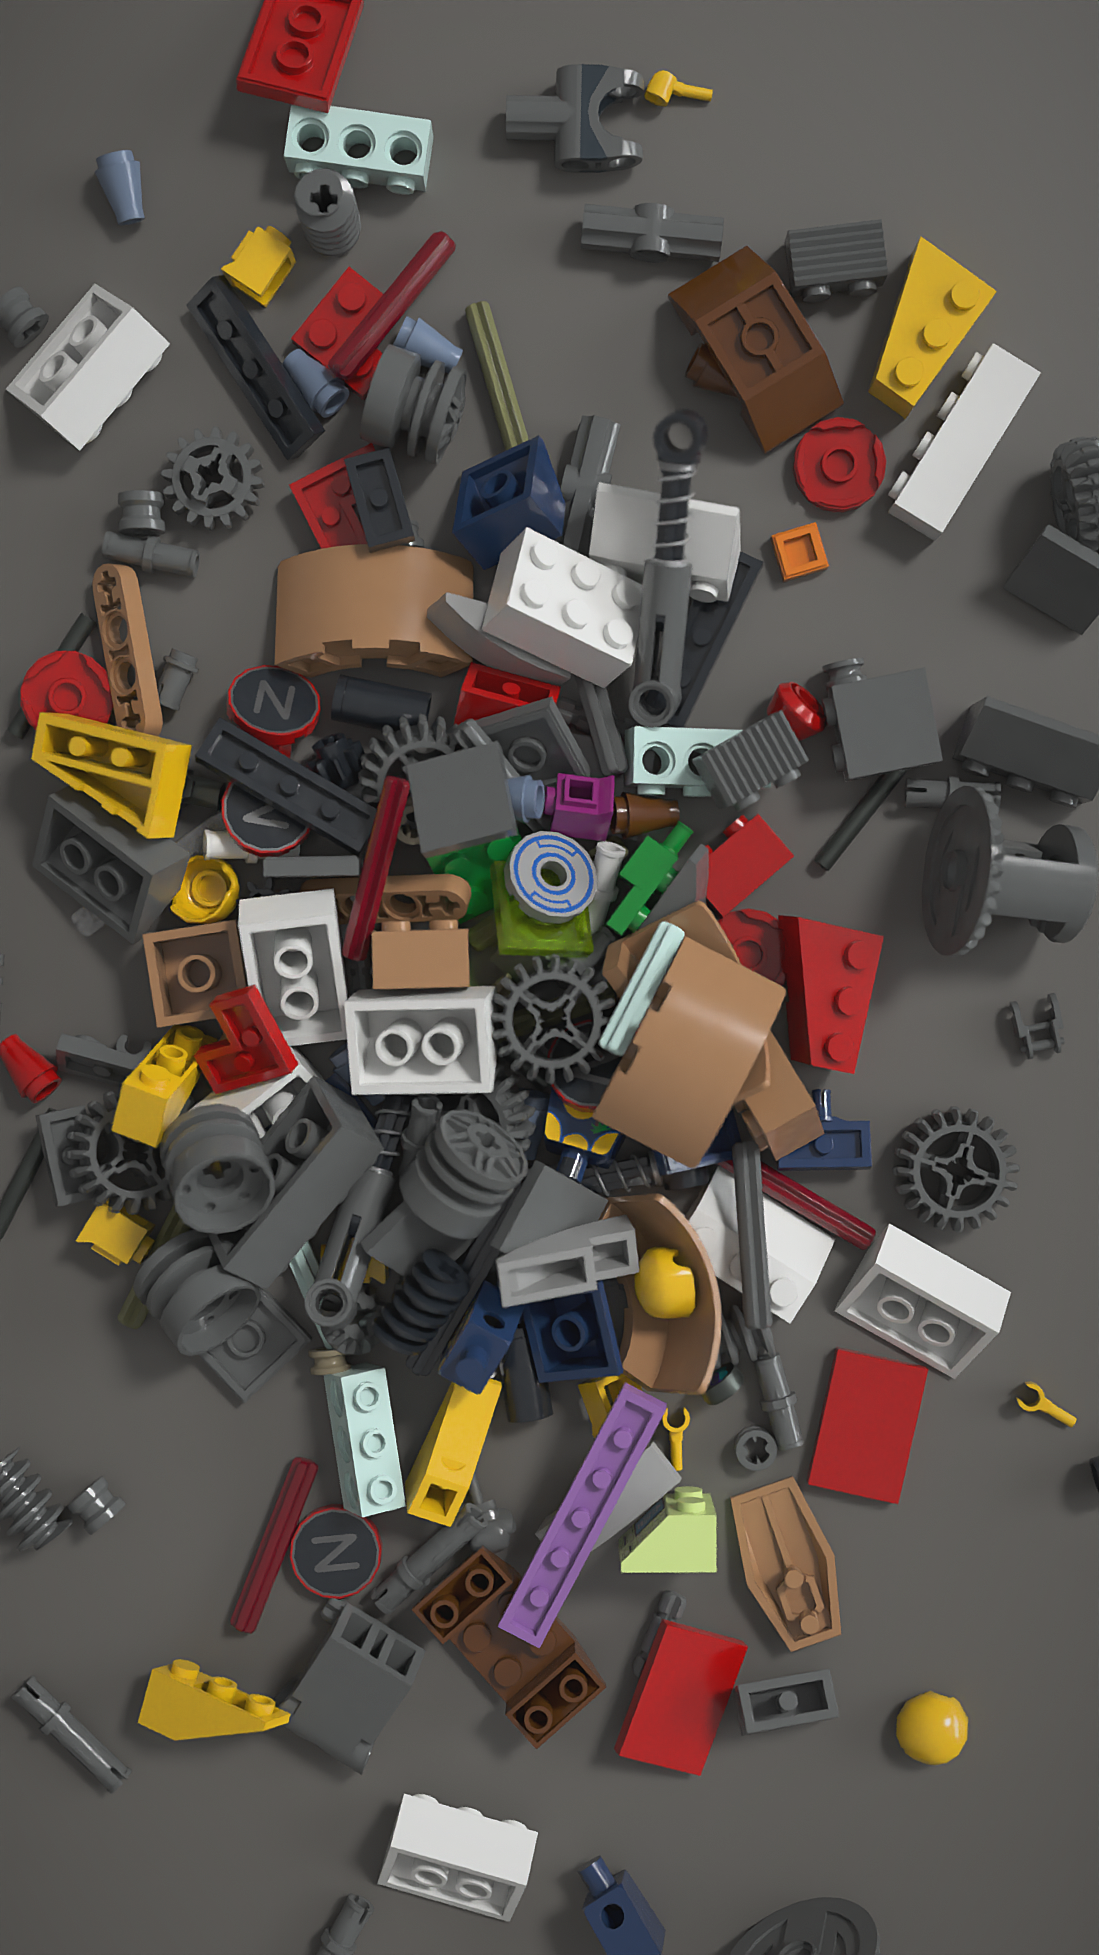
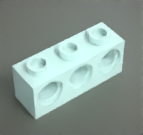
M291 104L284 159L289 172L294 173L299 179H302L304 175L313 170L327 168L340 173L353 188H366L368 183L384 185L393 193L410 195L414 193V190L426 191L434 137L432 123L428 119L330 106L329 112L324 113ZM318 137L324 140L323 146L317 151L307 152L301 148L304 141L308 138ZM355 144H366L371 148L369 153L362 158H352L347 155L350 147ZM402 150H410L417 155L415 160L407 165L397 164L393 161V158Z
M642 726L625 730L624 750L629 769L624 772V786L637 787V794L645 796L665 795V788H683V796L711 797V793L702 781V777L690 770L688 765L689 756L693 751L703 754L743 730ZM646 750L655 751L661 758V769L656 775L650 774L643 767L642 757ZM771 783L760 788L759 790L770 788Z
M365 1362L352 1365L351 1369L344 1372L324 1375L344 1509L360 1517H366L406 1507L385 1368Z

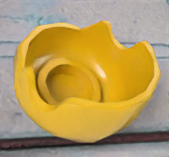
M195 855L190 858L181 889L172 899L171 911L190 924L205 925L217 923L228 918L236 908V900L239 899L240 890L238 878L233 867L223 859L204 860L203 855Z
M664 1246L652 1247L645 1252L638 1262L639 1273L634 1274L635 1294L643 1309L655 1318L690 1317L694 1309L695 1288L692 1271L688 1267L676 1265L672 1260L673 1257L679 1255L678 1250L669 1249Z
M928 1691L906 1701L897 1715L896 1736L901 1748L912 1759L926 1765L945 1764L960 1754L968 1739V1717L959 1701L954 1697L949 1698Z

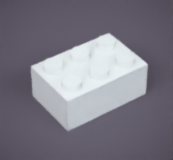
M526 527L500 555L481 630L597 686L605 688L632 665L638 638L643 585Z
M334 888L239 900L238 926L248 986L256 985L288 1045L295 1046L347 1039L344 1001L348 999V987Z

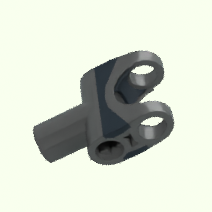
M571 64L562 66L556 71V96L507 95L506 140H554V165L557 169L566 172L601 173L635 167L643 161L642 145L633 141H625L623 137L612 135L604 129L599 117L612 104L622 103L623 99H633L641 96L644 93V78L635 71L606 65Z

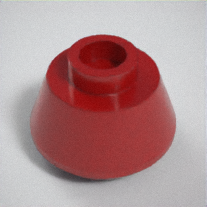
M795 682L780 683L777 686L767 708L768 716L782 710L798 741L804 740L825 729L826 717L824 716L823 707L805 688Z

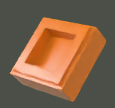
M816 522L771 535L770 540L783 582L828 569L829 564Z

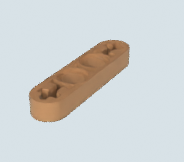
M103 564L96 570L92 584L116 724L118 727L158 737L163 725L162 712L138 579L135 571L127 565ZM123 619L126 621L128 628L127 637L124 642L119 635V627ZM131 664L136 671V679L132 687H130L127 680V672Z
M452 874L387 876L376 923L458 920L467 912L472 895L471 887L463 878ZM360 877L311 879L301 884L299 892L334 888L339 924H348L353 906L350 896H355ZM404 894L414 899L415 903L407 904L400 902L393 895Z

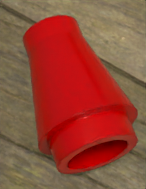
M17 1034L7 1037L0 1043V1058L21 1098L28 1097L32 1103H38L53 1093L61 1084L62 1079L57 1074L58 1067L23 1042Z

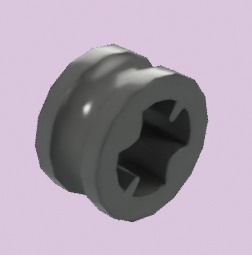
M847 659L824 665L822 667L823 673L829 675L826 690H829L834 685L867 679V675H863L860 671L861 666L864 665V659Z
M755 1425L748 1426L742 1429L735 1439L734 1449L737 1458L745 1468L751 1471H761L774 1463L777 1456V1445L773 1435L766 1428ZM756 1437L765 1439L763 1446L766 1454L762 1458H759L757 1454H755V1459L748 1458V1449L745 1442L750 1438H753L754 1442H756Z

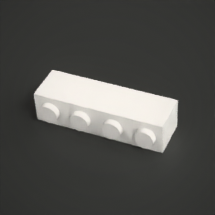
M994 343L984 356L976 352L961 375L968 383L960 396L951 392L937 414V417L944 420L936 435L927 431L912 456L920 461L912 474L909 475L902 471L890 490L888 496L895 499L888 513L935 541L946 528L1041 372Z

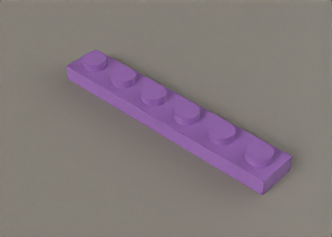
M624 1382L499 1621V1628L538 1648L541 1647L666 1410L667 1404Z

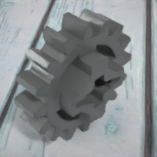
M213 426L210 437L206 438L199 428L194 429L195 441L189 444L187 440L180 437L177 440L182 448L180 454L178 455L173 452H167L166 457L174 466L173 469L161 471L162 477L173 484L163 490L164 495L168 499L178 498L172 509L177 515L189 511L187 522L191 526L195 527L202 518L208 531H214L216 521L219 520L223 522L228 530L232 529L231 517L237 514L246 521L249 519L244 509L247 503L253 506H259L260 504L259 499L253 494V489L265 488L263 479L254 476V473L263 469L262 463L259 459L248 460L252 456L254 449L249 442L238 448L240 437L236 432L232 431L225 440L219 427ZM213 450L210 455L198 459L195 458L202 452ZM235 459L242 466L243 483L233 476L232 471L236 465L234 463ZM218 472L223 479L220 484L212 482L208 486L204 477L207 474L215 476ZM184 475L188 476L194 485L191 492V500L188 499L185 493ZM228 499L232 501L226 506L213 509L216 503Z

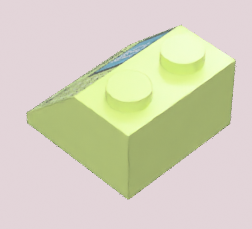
M699 1487L675 1488V1493H666L654 1503L619 1538L621 1573L717 1572L716 1512L710 1493H702V1489Z

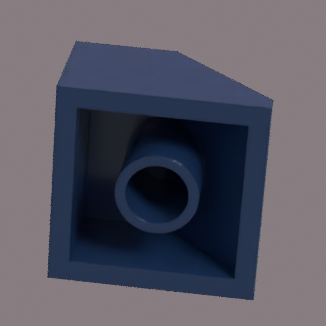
M539 435L462 471L452 533L483 570L497 565L501 553L526 527L553 541L557 537L562 536L566 504L545 443Z
M602 1280L596 1281L597 1290L525 1303L523 1316L539 1383L618 1376L624 1373Z

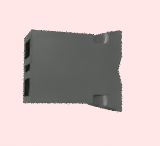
M347 1602L310 1658L303 1672L293 1677L274 1697L275 1707L291 1714L289 1722L281 1726L302 1739L316 1744L328 1755L363 1775L376 1738L411 1689L426 1650Z

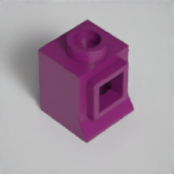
M558 773L555 787L547 786L545 790L543 814L551 815L550 832H558L567 837L606 841L613 815L615 776L592 778Z

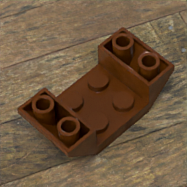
M748 246L743 247L668 294V299L691 336L696 333L700 335L743 405L740 415L764 454L844 405L826 352L776 271Z
M482 1545L412 1607V1611L442 1644L449 1639L506 1702L505 1715L537 1750L607 1688L606 1683L576 1637L557 1616L540 1648L498 1627L499 1621L522 1576L515 1568Z

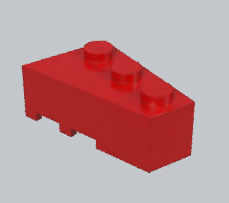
M778 915L779 929L783 930L785 958H782L783 973L787 974L789 1002H786L791 1060L854 1074L884 936L801 917Z

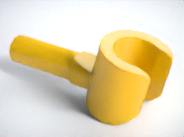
M662 70L653 75L644 97L647 101L658 106H667L672 94L710 102L713 90L678 82L673 74Z
M1025 1382L1028 1387L1038 1391V1399L1033 1404H1026L1016 1397L1022 1409L1026 1411L1040 1410L1070 1428L1074 1426L1076 1417L1045 1398L1043 1390L1037 1383Z
M666 1407L661 1418L662 1424L669 1430L671 1465L676 1471L682 1470L683 1430L688 1427L690 1416L686 1408L683 1407V1423L678 1427H672L667 1422L668 1408Z

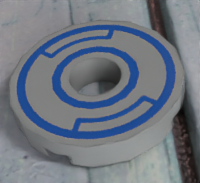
M540 831L525 836L509 853L504 867L505 886L510 896L513 894L520 903L518 907L526 915L545 923L561 924L581 914L593 901L598 886L596 868L588 852L575 840L558 832ZM550 869L555 872L560 879V886L556 887L547 884L543 880L540 870Z

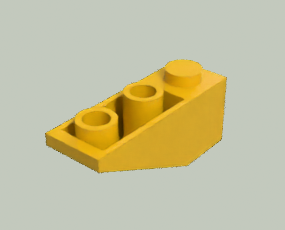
M173 1025L123 1082L111 1131L156 1148L162 1140L167 1127L179 1116L202 1073L193 1055L201 1046L217 1042L218 1039L205 1035L200 1029L193 1026Z
M490 1378L480 1395L474 1394L451 1382L405 1482L408 1514L451 1527L470 1487L502 1388L501 1382Z
M177 1659L172 1664L152 1669L138 1719L139 1724L175 1741L265 1731L288 1723L291 1714L275 1707V1701L267 1696L260 1694L249 1695L237 1689V1683L224 1677L208 1676L199 1671L200 1667L196 1663Z

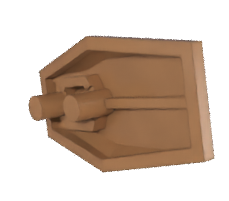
M790 1476L730 1497L746 1584L789 1650L793 1652L841 1635L835 1555L794 1477Z

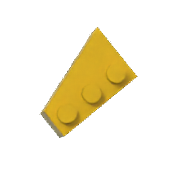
M920 236L912 252L893 317L868 391L904 419L910 414L997 292L922 236Z
M40 712L31 757L33 761L77 791H83L100 802L102 808L112 815H119L137 828L136 831L146 838L174 837L192 745L70 714Z

